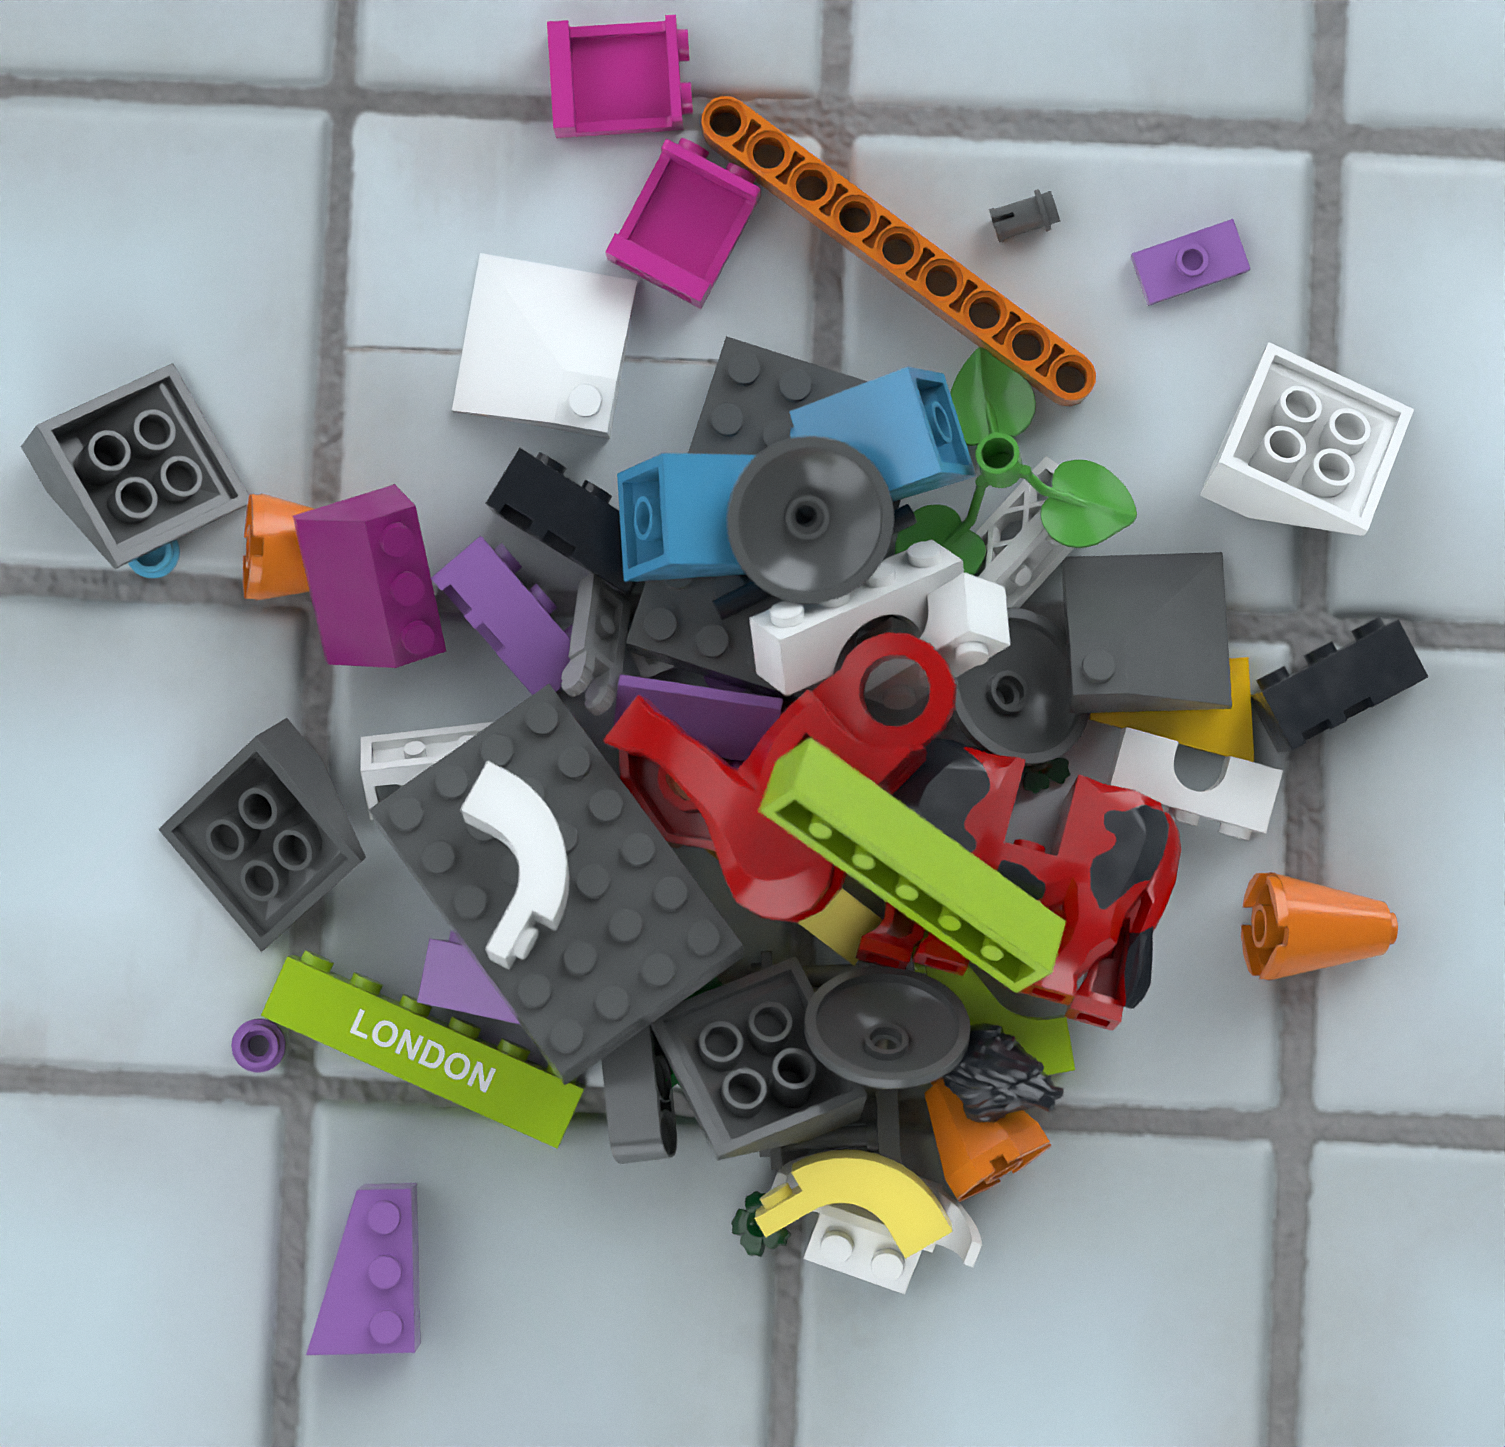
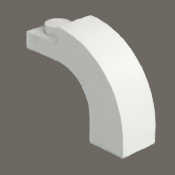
M488 761L462 806L461 812L466 823L503 842L513 852L519 862L520 876L516 894L486 947L490 960L510 969L516 957L524 960L531 951L539 933V930L533 927L536 921L555 931L557 930L567 903L569 868L559 827L542 798L520 778Z

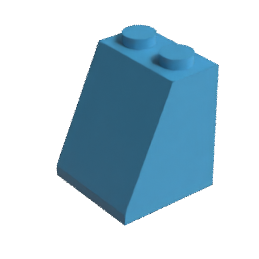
M905 367L789 412L794 425L790 429V438L810 435L825 436L854 447L865 455L879 470L887 484L892 502L976 476L944 373Z
M661 453L617 473L624 582L746 575L731 549L727 534L726 515L730 494L737 478L746 465L757 455Z

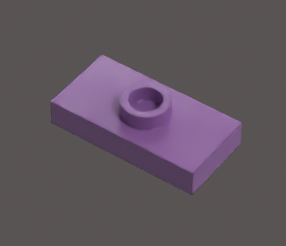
M1233 219L1134 252L1130 256L1147 306L1249 272L1251 269Z

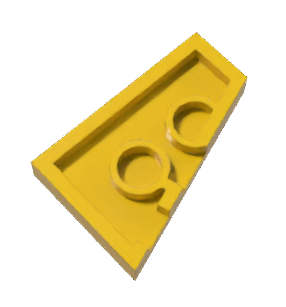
M1249 657L1229 658L1231 709L1090 713L1089 720L1120 729L1125 727L1179 741L1178 744L1224 757L1233 756L1255 763Z

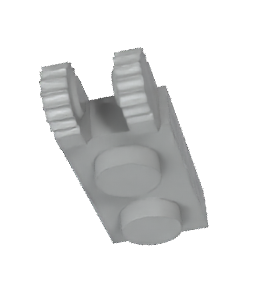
M591 573L579 581L568 656L571 660L562 672L561 688L571 697L580 695L587 688L585 693L586 701L584 702L586 705L584 707L593 715L599 716L606 710L608 711V708L615 701L619 676L623 671L631 603L595 573ZM594 677L595 679L592 681V683H591L590 686L588 687V684L591 682V678Z

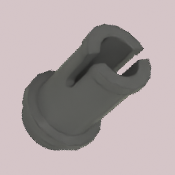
M1037 189L1034 190L1035 196L996 209H989L998 241L1003 242L1004 239L1045 227L1047 232L1051 230V224L1060 222L1051 191L1041 194L1040 190Z

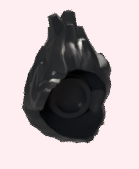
M987 1023L970 1025L969 1044L964 1057L950 1072L940 1077L944 1080L945 1086L963 1102L967 1118L977 1123L997 1122L998 1119L1005 1118L1006 1114L1035 1106L1050 1112L1054 1109L1055 1100L1061 1098L1064 1094V1088L1054 1086V1083L1051 1081L1052 1076H1048L1043 1071L1044 1065L1042 1062L1037 1061L1035 1057L1028 1054L1022 1045L1016 1041L1015 1036L1001 1032V1026Z

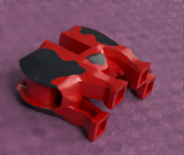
M933 739L925 747L927 751L926 761L891 796L1066 921L1052 973L1019 992L1067 1005L1064 1016L1068 1019L1107 1030H1114L1121 1023L1123 1008L1134 1009L1144 999L1151 985L1153 931L1166 909L1175 886L1181 854L1180 833L1172 816L1163 811L1160 802L1136 790L1103 784L1086 776L1078 775L1063 800L1050 854L1045 853L1046 848L1043 845L1033 841L1016 839L1013 844L1004 841L1026 759L989 754L955 740ZM886 900L883 921L876 929L862 936L855 957L868 963L905 970L910 962L913 948L920 943L912 960L914 963L964 976L970 961L929 931V936L921 942L925 928ZM1084 975L1082 984L1076 991L1077 980Z

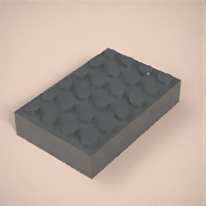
M726 336L688 454L758 455L769 446L790 438V429L794 427L790 411L868 381ZM901 500L892 502L893 510L899 508ZM803 505L798 508L795 514L797 523L807 524L812 520L814 516L812 506ZM747 574L646 581L626 641V651L759 694L780 698L782 701L791 704L807 690L813 691L826 680L824 679L789 696H785L756 674L749 618L771 609L776 603L788 600L772 595L721 620L712 601L753 581ZM860 628L851 635L843 646L837 658L833 674L842 668L846 656L854 649Z
M550 684L540 689L369 809L379 830L564 1086L744 957L741 941ZM488 761L520 778L542 798L559 827L569 868L567 903L557 930L555 931L536 921L533 927L538 929L539 933L531 951L524 960L516 957L510 969L490 960L486 947L516 894L520 876L519 862L513 852L503 842L466 823L461 812L462 806Z

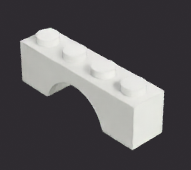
M931 539L915 543L908 550L884 559L865 583L840 598L821 603H797L792 601L776 603L771 609L749 618L756 674L782 694L789 696L831 677L837 658L847 640L857 629L874 618L893 614L917 632L923 634L929 613L927 595L964 572L963 560Z

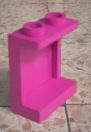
M676 14L665 15V21L570 27L568 20L547 21L552 116L556 138L683 130V115L693 114L691 82L680 83L679 62L690 61L688 29H677Z
M681 138L678 144L665 139L658 161L619 234H614L605 253L608 261L702 309L761 198V188L754 185L756 177L740 166L728 163L724 169L707 160L709 152L698 144L685 138Z

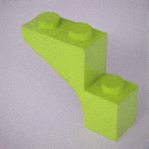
M925 929L921 942L929 936L927 929ZM919 943L916 947L913 948L912 955H911V956H912V960H913L915 951H916L917 947L920 945V943ZM913 962L914 971L934 978L956 994L967 1010L970 1025L987 1023L1001 1026V1032L1015 1036L1016 1041L1022 1045L1028 1054L1035 1057L1037 1061L1042 1062L1044 1065L1043 1071L1047 1075L1076 1070L1067 1018L1063 1014L1047 1017H1030L1014 1013L997 1001L970 966H968L964 976Z

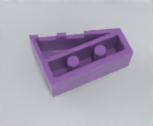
M480 535L431 579L451 599L467 621L481 634L532 695L548 684L552 686L558 695L563 691L561 688L562 672L571 660L568 656L573 625L571 624L563 631L550 616L557 609L556 605L537 583L529 590L515 575L522 566L501 543L493 550Z
M450 931L449 940L429 938L417 1002L520 1024L453 931Z

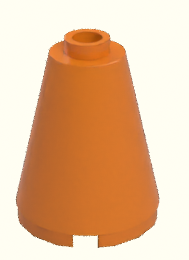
M263 493L249 495L244 527L246 555H243L242 565L244 599L259 601L310 592L293 516L315 508Z
M1273 872L1256 873L1249 881L1244 895L1242 908H1252L1251 925H1241L1243 956L1252 976H1260L1259 979L1275 980L1381 956L1387 952L1389 945L1394 944L1397 939L1398 922L1396 915L1389 911L1387 904L1383 901Z

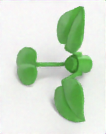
M979 347L970 355L958 372L950 392L966 445L977 446L976 460L981 473L975 479L976 488L967 517L962 522L959 514L953 508L940 504L926 505L915 510L913 513L917 519V524L898 533L895 555L908 550L915 543L932 539L962 559L964 572L974 576L984 561L986 546L982 538L969 529L977 520L985 490L989 485L995 488L1010 487L1020 478L1025 479L1038 493L1048 497L1043 503L1040 512L1043 527L1053 540L1067 547L1087 548L1102 543L1133 524L1137 518V510L1126 486L1111 471L1095 462L1075 459L1061 463L1053 473L1052 487L1045 485L1032 472L1030 466L1023 464L1019 446L1013 437L1022 434L1031 424L1036 411L1035 394L1024 377L995 358L986 349Z

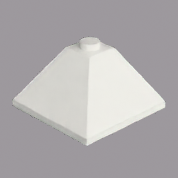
M480 253L452 411L610 439L638 281Z
M1268 342L1216 454L1200 496L1247 518L1365 536L1414 409Z

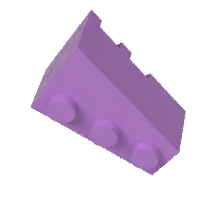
M417 1183L363 1184L357 1189L306 1355L415 1353L420 1346Z

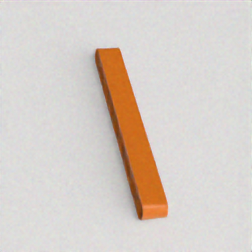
M720 96L711 100L705 106L701 122L703 137L710 148L727 161L752 173L756 177L755 181L970 341L986 349L995 358L1024 377L1031 386L1051 401L1061 406H1074L1081 403L1090 394L1096 382L1094 366L1086 356L740 100L732 96ZM730 113L740 120L741 126L734 135L724 137L716 134L711 129L712 120L719 114ZM764 145H774L782 151L784 158L777 167L771 169L763 168L754 160L755 151ZM815 176L821 179L827 188L825 195L815 201L802 198L798 194L796 187L798 182L805 177ZM859 208L868 215L870 223L861 232H849L840 223L839 218L841 214L847 209ZM892 240H902L911 247L912 258L907 263L901 265L890 263L882 252L884 245ZM936 271L946 272L954 279L955 290L945 297L936 296L928 290L926 278ZM987 303L996 310L998 323L991 328L981 329L971 322L969 309L975 304ZM1020 335L1035 337L1040 344L1041 355L1032 361H1024L1015 355L1012 341ZM1065 366L1078 369L1084 379L1083 388L1075 393H1067L1061 390L1056 382V372Z

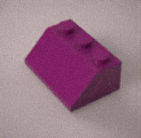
M395 484L293 516L325 661L328 665L398 668L447 652L416 505Z

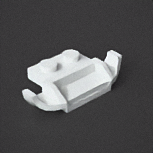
M811 1155L797 1158L782 1166V1169L777 1172L771 1190L784 1183H788L791 1189L798 1186L791 1173L792 1164ZM918 1176L933 1191L952 1222L953 1232L923 1248V1250L933 1253L935 1245L938 1244L957 1253L961 1257L963 1264L974 1267L982 1247L981 1235L974 1221L958 1201L942 1190L943 1184ZM834 1203L813 1210L819 1214L803 1259L902 1294L906 1293L922 1250L905 1259L885 1224L875 1214L860 1206L848 1203Z

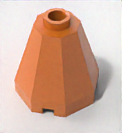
M938 1078L931 1081L932 1087L924 1093L945 1180L959 1203L1001 1182L1000 1177L1010 1171L1014 1174L1051 1147L1050 1141L1039 1123L1024 1110L1006 1114L1005 1118H1000L997 1122L977 1123L967 1118L963 1102L945 1086L943 1079Z

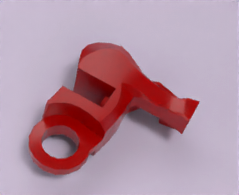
M883 633L862 641L846 656L842 668L826 679L813 691L807 690L785 710L763 735L750 756L738 769L728 765L706 745L687 734L674 720L665 716L649 699L641 695L636 696L604 738L603 742L619 749L621 781L666 842L716 851L724 878L738 904L761 918L800 922L825 910L841 891L847 873L759 811L776 761L807 739L812 738L864 777L870 779L882 790L892 795L926 761L927 751L925 747L945 730L956 708L957 686L949 664L931 644L911 634ZM892 659H909L919 664L926 672L930 684L929 701L923 713L913 722L902 726H885L877 722L868 712L864 700L865 684L871 672L881 663ZM673 781L681 787L690 800H686L677 792Z

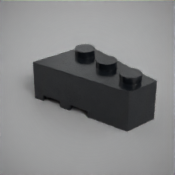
M519 448L485 504L496 515L591 573H595L599 578L627 595H630L638 581L624 582L620 513L618 509L608 504L613 496L587 480L583 482L582 486L578 485L563 475L567 469L566 467L542 452H539L537 457H534L522 448Z
M1379 616L1351 631L1355 641L1339 649H1336L1333 641L1305 654L1304 658L1308 664L1307 666L1291 674L1288 673L1285 666H1282L1256 680L1260 690L1251 694V703L1277 753L1292 751L1305 744L1306 740L1329 728L1331 730L1343 724L1350 717L1382 703L1429 677L1399 619L1384 625Z

